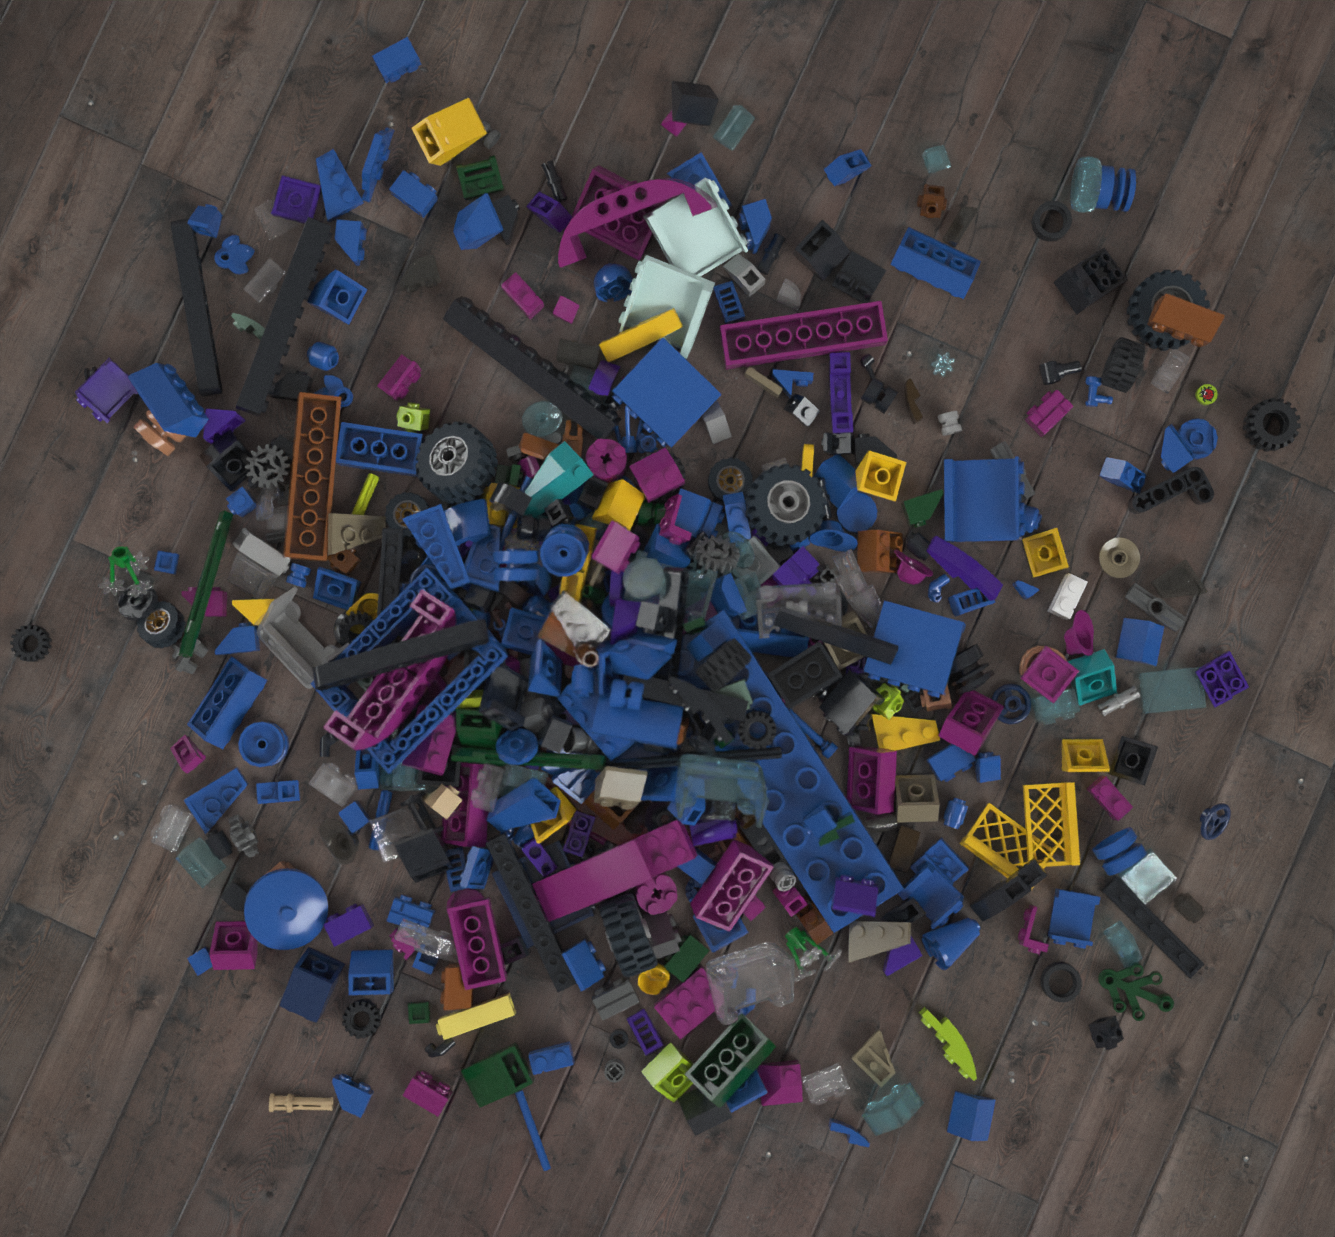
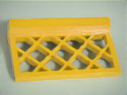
M1075 782L1023 785L1028 862L1033 859V854L1039 849L1046 855L1039 862L1041 867L1080 865ZM1059 787L1060 796L1054 801L1047 793L1052 788ZM1029 789H1037L1042 794L1035 803L1029 798ZM1044 797L1052 803L1046 812L1038 806ZM1055 806L1061 811V817L1056 822L1048 815ZM1034 808L1043 814L1037 823L1030 816ZM1045 818L1054 824L1047 833L1039 826ZM1056 827L1062 831V838L1058 842L1050 836ZM1036 828L1045 835L1038 844L1032 840V833ZM1047 838L1055 844L1049 853L1040 847ZM1057 848L1063 851L1064 861H1056L1051 857Z
M987 803L967 835L963 837L959 844L1006 878L1019 870L1016 866L1022 867L1028 863L1023 862L1021 850H1027V847H1020L1018 837L1026 836V829L992 804ZM989 810L996 814L997 823L987 824L986 814ZM1009 823L1012 825L1014 835L1004 836L1002 824ZM998 825L1000 837L990 838L988 826ZM984 827L986 839L979 840L973 836L977 828ZM1032 834V840L1038 844L1040 839ZM1015 837L1017 849L1007 850L1004 838ZM1001 839L1003 851L995 852L992 849L991 841ZM1044 842L1040 846L1046 851H1048V853L1052 850V848ZM1017 851L1020 863L1012 864L1009 862L1007 853ZM1035 852V853L1033 854V858H1034L1037 862H1041L1042 860H1037V856H1036V852Z

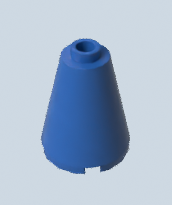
M965 918L926 932L922 935V943L930 958L934 956L938 960L935 964L940 969L947 970L980 935V926L975 919Z

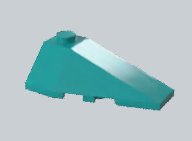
M565 441L547 455L544 463L534 475L535 477L528 488L524 491V493L532 497L525 514H532L534 518L537 515H541L545 512L544 508L556 499H563L594 475L579 455Z

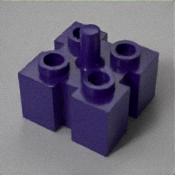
M802 546L772 574L771 578L786 594L789 592L794 594L802 586L812 594L817 588L809 579L819 571L817 567L820 564Z

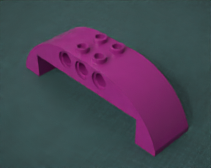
M659 178L638 183L637 180L621 185L622 190L613 188L603 192L604 197L589 203L571 219L560 242L558 253L559 267L561 268L587 258L578 234L683 193L692 216L716 208L717 204L701 188L679 179ZM642 188H644L647 193L645 198L641 195ZM623 195L627 198V205L622 201ZM604 203L608 205V212L604 210Z
M422 589L410 605L420 616L402 641L456 626L454 609ZM448 655L377 675L347 718L335 710L323 728L354 750L365 749L381 742L394 732L412 712L438 675Z

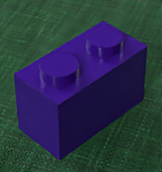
M355 903L347 907V912L339 916L336 913L327 918L328 922L324 924V927L334 947L374 926L364 904L358 906Z

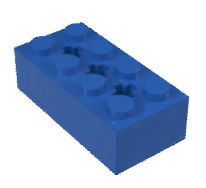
M341 422L336 463L340 466L417 477L418 472H416L415 465L418 461L416 456L417 453H420L419 447L421 443L424 444L425 437L423 434ZM362 443L364 445V449H361V451H359L356 447L360 446ZM383 446L385 450L379 454L376 450ZM403 449L405 454L399 457L396 453Z

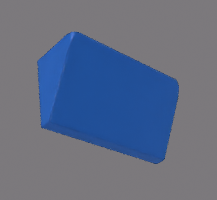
M641 632L629 638L628 642L644 645L672 655L674 654L677 640Z

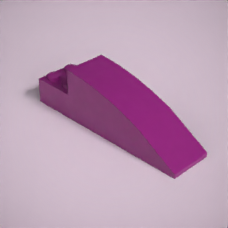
M677 819L537 881L532 885L550 922L644 883L656 875L695 859L698 855L684 824Z

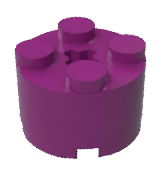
M597 439L587 450L585 464L594 474V477L609 484L623 478L626 471V451L624 447L614 440Z
M665 872L632 887V894L636 902L644 911L652 915L666 912L677 901L676 885Z

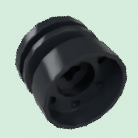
M978 644L972 645L955 655L949 676L957 675V678L950 683L952 686L960 682L962 686L955 690L957 695L975 690L985 684L995 674L993 670L983 673L982 670L990 664L988 662L978 664L977 661L984 656Z

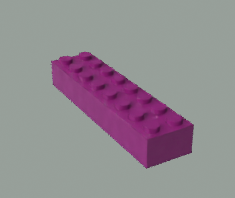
M882 301L720 325V337L726 370L884 346L888 341Z

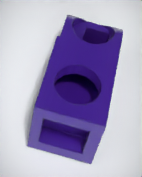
M535 837L522 846L521 850L544 878L558 868L543 844L536 843Z

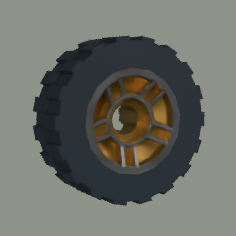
M728 457V459H721L710 470L708 476L709 490L720 502L723 501V495L743 492L745 498L753 483L751 469L749 466L747 467L745 462L737 458L732 459V457ZM730 476L733 477V484H728L726 481Z
M412 492L397 494L393 499L391 498L386 506V523L389 528L404 529V537H414L402 520V518H405L404 513L411 512L413 515L429 509V505L418 494Z
M158 601L155 609L149 616L138 620L137 632L144 641L154 648L163 649L164 647H170L181 638L185 630L184 626L186 625L185 617L171 603Z

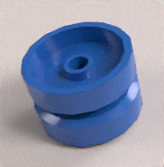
M561 524L553 527L547 533L540 549V559L543 566L556 576L567 577L576 574L582 569L589 552V541L586 534L580 528L571 524Z
M518 548L507 549V551H493L495 563L507 564V567L494 569L495 581L539 580V569L536 567H526L528 563H537L539 561V550Z
M256 722L247 726L241 733L238 742L239 752L243 759L250 765L257 767L273 766L281 762L287 755L289 740L285 730L272 722ZM261 742H266L265 748L261 746Z
M1131 827L1110 835L1092 849L1097 859H1106L1102 867L1109 876L1131 867L1147 854L1142 843H1134L1137 835Z

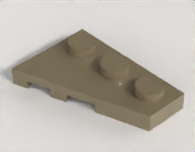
M853 921L849 923L848 963L911 944V923Z

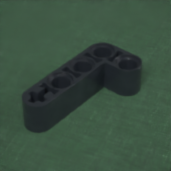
M1192 467L1132 497L1128 502V509L1133 514H1141L1185 491L1188 492L1195 504L1203 505L1214 498V490L1204 471L1200 467ZM1190 472L1196 474V482L1191 481L1189 477ZM1172 481L1178 483V491L1172 489ZM1154 490H1157L1161 493L1160 500H1156L1154 498ZM1200 490L1206 493L1205 500L1199 497ZM1144 499L1147 500V503L1137 508L1136 504Z

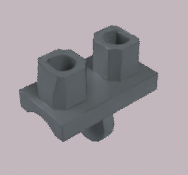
M197 638L193 653L203 658L208 648L201 643L200 638ZM182 641L179 645L174 643L171 645L175 649L172 655L175 659L179 657L178 654ZM180 657L175 668L179 672L183 670L193 674L198 664L191 661L190 658Z

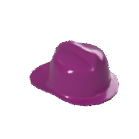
M894 550V553L901 559L897 570V575L901 581L915 585L921 583L926 576L930 577L933 575L931 569L922 562L908 557L898 550Z
M1083 610L1076 612L1073 626L1064 634L1066 649L1069 655L1084 653L1090 656L1093 654V623L1090 616Z

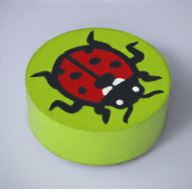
M1210 384L1202 385L1196 391V400L1202 405L1212 404L1218 396L1216 388Z

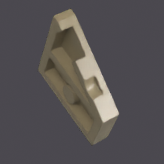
M877 1029L851 1059L882 1088L896 1072L882 1033Z

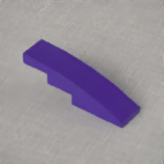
M938 536L933 537L926 551L952 578L959 576L971 590L978 588L990 601L997 598L1003 584L994 575L954 545Z

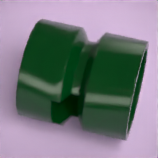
M644 500L640 507L638 525L650 527L651 524H654L655 527L657 524L660 525L666 512V502L658 501L657 504H654L653 501L648 503L647 500Z

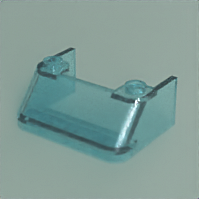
M692 754L682 755L678 766L675 795L677 817L682 818L684 808L695 805L697 798L736 802L738 809L742 813L747 815L755 814L756 825L761 828L769 801L762 767L757 763Z

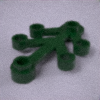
M1133 963L1130 967L1119 971L1113 969L1102 970L1098 976V981L1103 988L1109 989L1113 1000V1008L1116 1012L1122 1013L1126 1010V1004L1120 999L1117 987L1125 990L1132 1008V1016L1136 1021H1142L1145 1018L1144 1010L1139 1006L1136 996L1157 1004L1158 1008L1163 1012L1173 1009L1174 1000L1169 994L1163 993L1158 996L1140 988L1151 983L1154 985L1161 984L1163 977L1160 972L1152 971L1147 976L1126 982L1121 979L1130 975L1139 977L1143 974L1144 969L1140 963ZM1140 967L1139 972H1134L1133 969ZM1158 975V980H1152L1153 976ZM1107 977L1113 978L1111 982L1105 981ZM1164 1002H1170L1169 1006H1163ZM1118 1003L1123 1004L1122 1008H1116V1005ZM1137 1011L1142 1012L1139 1017L1135 1016V1013Z

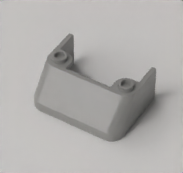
M293 587L271 602L257 628V635L304 687L310 689L313 687L310 683L314 680L312 668L332 662L350 644L347 643L340 649L334 645H328L324 648L299 622L301 616L300 607L292 601L298 589Z

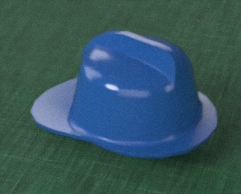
M822 520L821 525L809 538L810 542L816 546L841 552L852 551L858 545L857 539L850 534L844 533L841 524L833 520Z

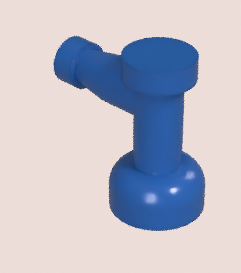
M1086 377L1085 382L1089 386V393L1085 406L1097 407L1098 403L1112 404V396L1097 395V387L1102 384L1101 378Z

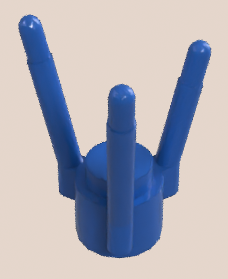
M625 406L626 436H623L621 439L618 426L615 429L617 442L624 447L626 453H637V447L639 446L637 437L642 433L643 427L641 425L643 422L639 421L635 440V436H630L629 406Z

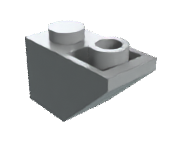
M739 253L723 266L748 297L765 284L766 279Z

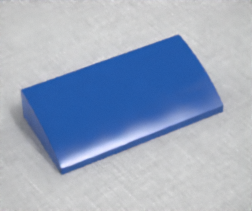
M600 694L592 734L676 749L684 707L642 700L640 710L628 709L626 705L622 708L610 706L611 694Z

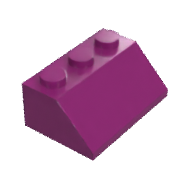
M418 705L415 718H416L427 706ZM452 711L402 761L401 765L442 776L456 731V712Z
M849 747L847 800L853 809L874 814L894 812L897 751L884 748Z

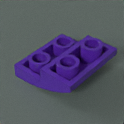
M1230 651L1223 653L1195 671L1214 708L1249 688Z

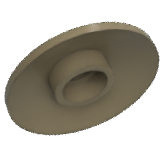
M1113 538L1107 541L1100 550V566L1111 577H1128L1139 566V550L1132 541L1126 538ZM1115 555L1121 557L1120 562L1115 561Z

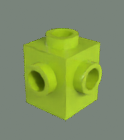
M408 402L406 406H400L396 416L398 421L397 427L405 428L404 431L416 433L417 430H427L430 409L421 408L420 404Z
M883 683L876 690L885 698V701L881 705L875 704L872 708L890 720L901 709L904 700L900 695L901 691L893 685L889 687Z

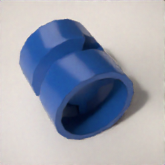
M614 679L611 689L610 706L622 708L626 705L628 709L640 710L644 683L631 682L627 684L624 680ZM627 692H631V698H626Z

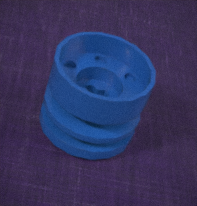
M1099 165L1094 176L1091 192L1092 208L1107 209L1110 201H1112L1114 211L1120 208L1121 211L1128 212L1136 191L1135 169L1129 168L1125 171V168L1121 167L1115 176L1113 166Z

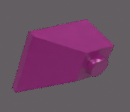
M798 1060L762 1063L758 1066V1073L768 1092L761 1096L762 1106L803 1102L801 1071Z

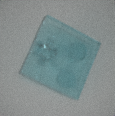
M1151 848L1147 850V854L1140 861L1118 874L1144 904H1147L1177 879Z

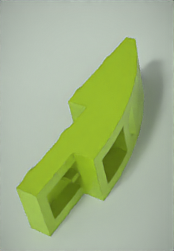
M924 1007L919 1012L923 1016L920 1020L928 1028L932 1026L937 1031L935 1036L943 1044L947 1041L942 1047L946 1052L943 1056L951 1064L956 1062L961 1067L958 1071L966 1079L970 1077L975 1081L977 1076L971 1053L956 1027L946 1016L938 1021Z

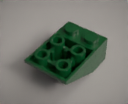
M480 707L457 708L456 729L461 747L496 750L497 740L504 734L505 727L478 713ZM475 763V764H487V765H499V766H505V765H506V764H493V763Z
M516 1042L461 1070L479 1108L509 1096L533 1084L535 1080Z

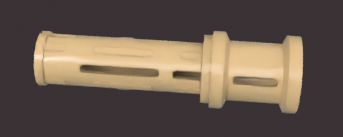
M271 1093L269 1112L274 1110H286L287 1113H291L293 1110L332 1111L334 1099L333 1097H294L292 1094L282 1096Z

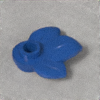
M232 235L222 242V249L215 253V263L221 268H228L234 274H244L248 272L245 262L252 258L255 250L248 245L240 244L238 235ZM226 255L229 259L223 260L221 256Z
M331 375L324 376L326 387L314 393L337 397L346 394L347 398L341 401L340 410L342 407L349 406L353 401L351 390L344 387L339 378Z

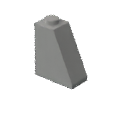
M244 527L232 543L237 550L278 576L281 573H286L290 567V558H283V553Z

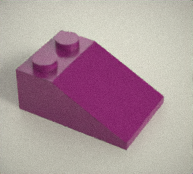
M975 690L965 692L946 718L939 737L975 756L1004 706Z

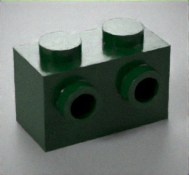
M691 932L687 936L683 934L680 937L681 942H678L680 951L666 955L663 958L665 960L663 963L664 967L682 982L687 979L710 951L709 947Z

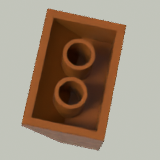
M1166 293L1155 302L1147 325L1152 326L1154 331L1160 333L1165 331L1172 334L1171 336L1175 339H1186L1191 341V344L1194 346L1203 347L1211 343L1225 315Z

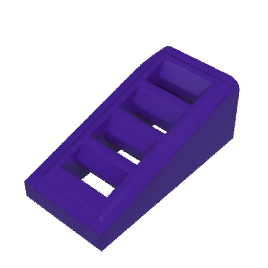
M645 1009L626 1018L646 1056L665 1047L661 1036ZM640 1018H645V1021L639 1023L638 1025L634 1024V1022L639 1020ZM648 1024L649 1028L642 1032L638 1031V1029ZM652 1032L653 1035L643 1040V1036ZM656 1039L657 1043L648 1048L646 1044Z

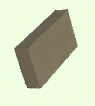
M752 367L746 370L744 375L746 378L776 398L780 396L783 390L782 387Z

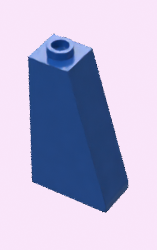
M533 778L493 802L487 821L498 831L554 819L557 816L561 800L536 778Z

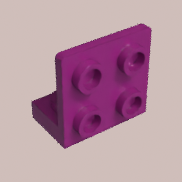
M401 354L377 387L395 401L403 399L408 394V387L411 383H416L421 377V368L415 361L412 362Z

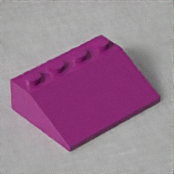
M599 165L596 166L590 173L572 217L589 203L604 197L603 192L613 188L622 190L621 185L630 181ZM642 188L641 195L645 198L647 193L646 190ZM623 195L622 201L627 205V198ZM662 201L586 231V233L640 261L653 237V233L643 216L667 201ZM604 203V210L608 212V205Z

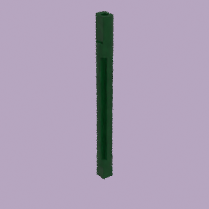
M225 510L219 513L184 631V637L178 654L184 658H190L193 655L229 533L233 514Z
M453 747L451 760L455 762L508 764L499 758L497 750ZM537 752L530 761L516 765L604 770L606 759L604 755Z

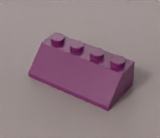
M461 762L459 787H452L459 791L457 796L462 801L448 819L444 817L442 819L444 830L441 831V839L444 843L465 847H486L492 765Z
M734 839L690 903L695 917L730 932L774 868L773 864L751 846Z
M490 897L447 908L465 990L506 981L507 973Z

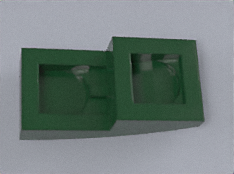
M851 811L836 820L837 827L819 837L818 843L820 847L839 839L837 830L855 822Z

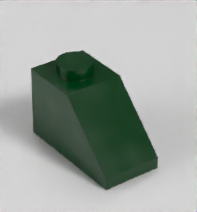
M942 489L901 503L908 526L914 525L915 528L926 525V521L931 518L943 495Z

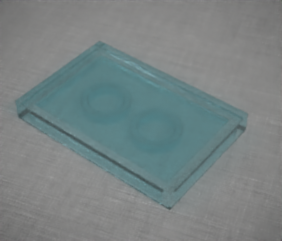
M1200 667L1139 673L1144 714L1205 708L1204 688L1195 673Z

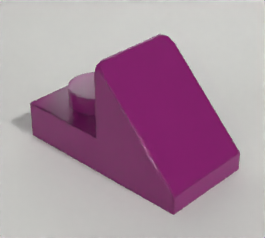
M187 735L182 736L170 748L181 769L187 774L206 759L203 752Z

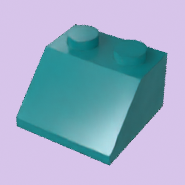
M1105 649L1093 652L1090 656L1085 655L1068 661V663L1079 670L1070 682L1079 706L1117 693L1114 664Z

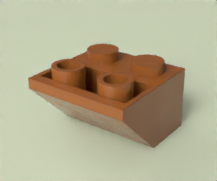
M883 530L858 531L857 572L897 574L901 559L894 553V550L902 552V533Z
M450 963L442 971L441 982L445 983V989L441 992L440 1003L444 1004V1010L471 1008L473 1006L474 988L465 990L459 963Z

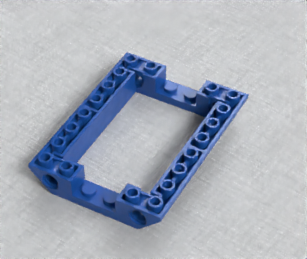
M426 568L333 661L390 645L419 616L410 605L422 589L454 609L456 625L479 619L444 581L429 568ZM489 630L490 642L472 648L478 651L481 656H478L394 740L389 735L381 742L366 748L388 774L508 657L502 644ZM313 680L310 684H311V685L314 687V689H315V683H314V680ZM350 683L327 690H316L334 712L336 710L346 718L359 702V699L347 687Z

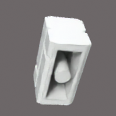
M1066 574L1048 612L1064 620L1070 619L1074 612L1073 609L1076 608L1088 582L1073 574Z

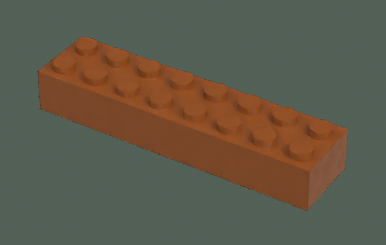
M303 392L298 394L283 558L327 561L328 518L332 508L341 397Z

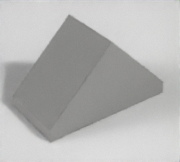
M716 400L701 416L712 444L732 437L725 414Z

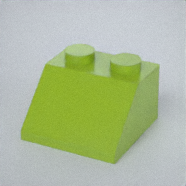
M670 1042L641 1072L653 1088L674 1103L693 1084L685 1073L694 1063Z

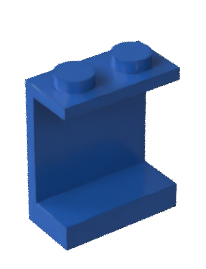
M930 862L903 885L904 890L898 893L903 900L908 896L916 899L926 912L925 915L932 921L930 927L933 930L937 926L942 927L948 921V916L952 912L956 914L963 907L964 896Z
M1056 888L1048 937L1053 939V943L1065 945L1066 942H1072L1074 947L1086 949V945L1093 946V942L1090 941L1095 905H1099L1100 897Z

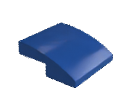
M485 499L461 503L444 511L457 546L468 540L475 543L491 535L487 501Z
M942 837L910 866L916 874L930 862L952 885L969 870V866Z

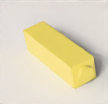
M510 993L473 1005L471 1008L439 1017L436 1024L439 1036L443 1035L444 1040L514 1016L516 1010Z

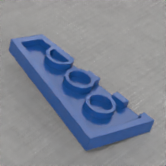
M441 504L402 518L450 589L471 582Z

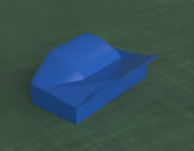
M729 573L718 578L714 587L708 593L717 612L719 613L725 609L728 615L734 617L747 611L732 574Z

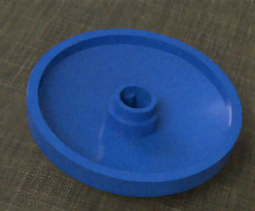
M278 869L263 875L252 885L244 903L245 922L252 936L261 944L277 950L299 948L312 941L321 932L328 915V901L323 887L313 876L298 869Z

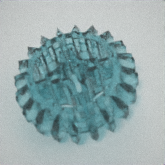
M1081 157L1076 163L1070 189V203L1074 211L1082 213L1091 212L1096 207L1103 173L1102 165L1098 158Z

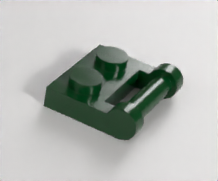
M495 155L489 156L490 159L463 166L462 164L456 165L465 200L480 197L485 193L492 194L504 191ZM492 167V171L465 177V173Z

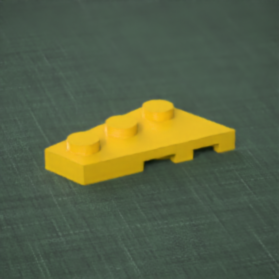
M871 714L878 748L896 751L940 741L936 720L895 716L888 720L882 715Z

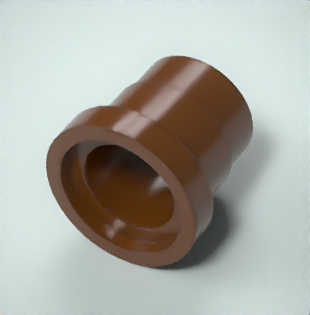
M582 644L576 650V658L579 663L588 667L597 664L598 655L594 646ZM588 653H593L591 659L584 660Z

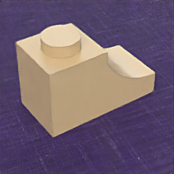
M443 784L434 792L426 793L422 798L425 803L445 819L449 818L462 801L457 796L459 791L451 785L446 787Z

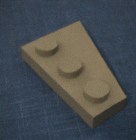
M330 513L328 518V555L381 539L382 528H386V517Z

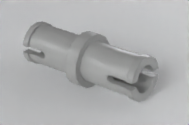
M1132 686L1120 694L1116 693L1113 695V698L1099 704L1098 708L1100 711L1102 710V715L1106 716L1118 708L1122 709L1125 707V704L1139 698L1140 694L1138 691L1136 692V687Z

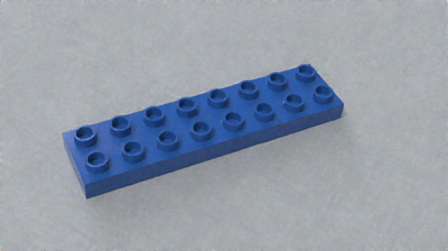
M724 609L706 622L709 627L719 620L731 636L698 662L686 645L703 631L691 636L688 633L685 634L682 638L678 679L690 683L698 689L711 691L696 674V671L708 658L733 638H736L752 656L751 661L725 685L745 679L753 700V704H750V709L746 711V714L760 710L768 713L774 719L776 735L772 743L766 746V748L780 747L782 757L778 759L726 762L724 764L755 812L759 815L760 820L831 930L835 933L863 915L832 908L836 877L849 875L854 877L853 880L862 881V878L874 880V883L878 885L876 907L904 890L903 885ZM698 711L697 713L705 726L706 723L700 716V714H702L703 712ZM735 720L733 724H724V727L732 733L734 740L723 749L716 746V751L751 749L749 746L744 745L739 737V720ZM754 722L750 725L749 732L753 737L760 738L765 734L766 728L761 722ZM822 804L827 807L836 820L851 811L855 822L838 829L839 839L821 847L818 843L819 837L816 838L813 834L810 836L803 827L805 824L803 818Z

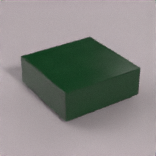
M703 617L683 624L685 631L690 636L708 628L707 622Z
M429 1001L408 1003L409 1024L430 1023Z

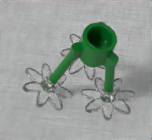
M127 546L116 547L112 551V556L108 557L110 562V579L103 577L104 583L99 584L98 587L104 589L103 594H108L111 591L114 596L117 595V590L125 591V587L121 586L125 580L116 581V564L120 568L127 567L126 573H130L134 581L133 585L129 586L130 591L127 595H133L134 598H137L140 592L146 595L147 590L151 589L153 585L149 584V579L142 583L141 580L137 579L136 575H139L140 569H148L144 563L149 560V557L142 558V551L135 557V555L130 553Z
M798 927L793 928L785 935L788 941L786 945L790 949L798 967V977L791 979L794 982L800 981L816 972V969L807 972L803 966L806 964L811 966L812 960H819L818 955L821 953L828 961L823 969L826 971L839 958L842 952L840 949L835 955L830 952L828 953L821 946L816 945L814 940L804 930L800 931ZM805 940L815 947L812 951L805 947ZM794 947L796 949L801 948L804 957L799 959Z

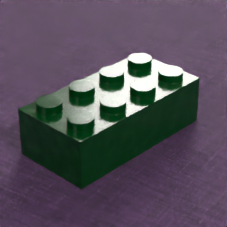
M741 1013L685 1075L711 1102L721 1108L777 1046Z

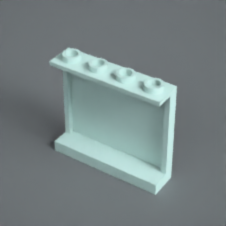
M707 178L694 185L712 197L717 204L716 208L692 216L683 193L671 198L643 216L669 264L700 277L741 251H748L746 247L748 242L742 233L739 234L736 229L738 223L733 216L730 217L727 210L729 207L723 198L720 199L717 193L719 191L717 184L714 180L711 181Z
M646 255L642 262L639 261L636 266L635 273H637V277L633 278L629 287L632 293L625 300L624 306L627 308L625 312L621 313L618 323H621L619 332H622L625 326L628 328L634 327L646 319L674 308L683 327L663 338L672 346L680 348V354L687 359L693 347L715 282Z

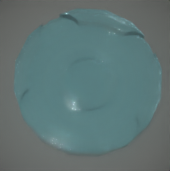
M640 558L628 565L624 571L623 582L630 595L637 599H648L661 591L664 586L665 575L658 562L650 558Z

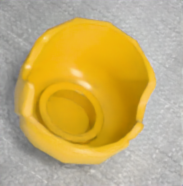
M658 963L654 969L638 975L637 985L641 991L647 994L659 995L663 988H667L670 982V973L663 965Z

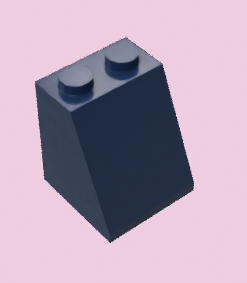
M308 947L293 969L279 1006L317 1023L329 1002L345 967V963Z

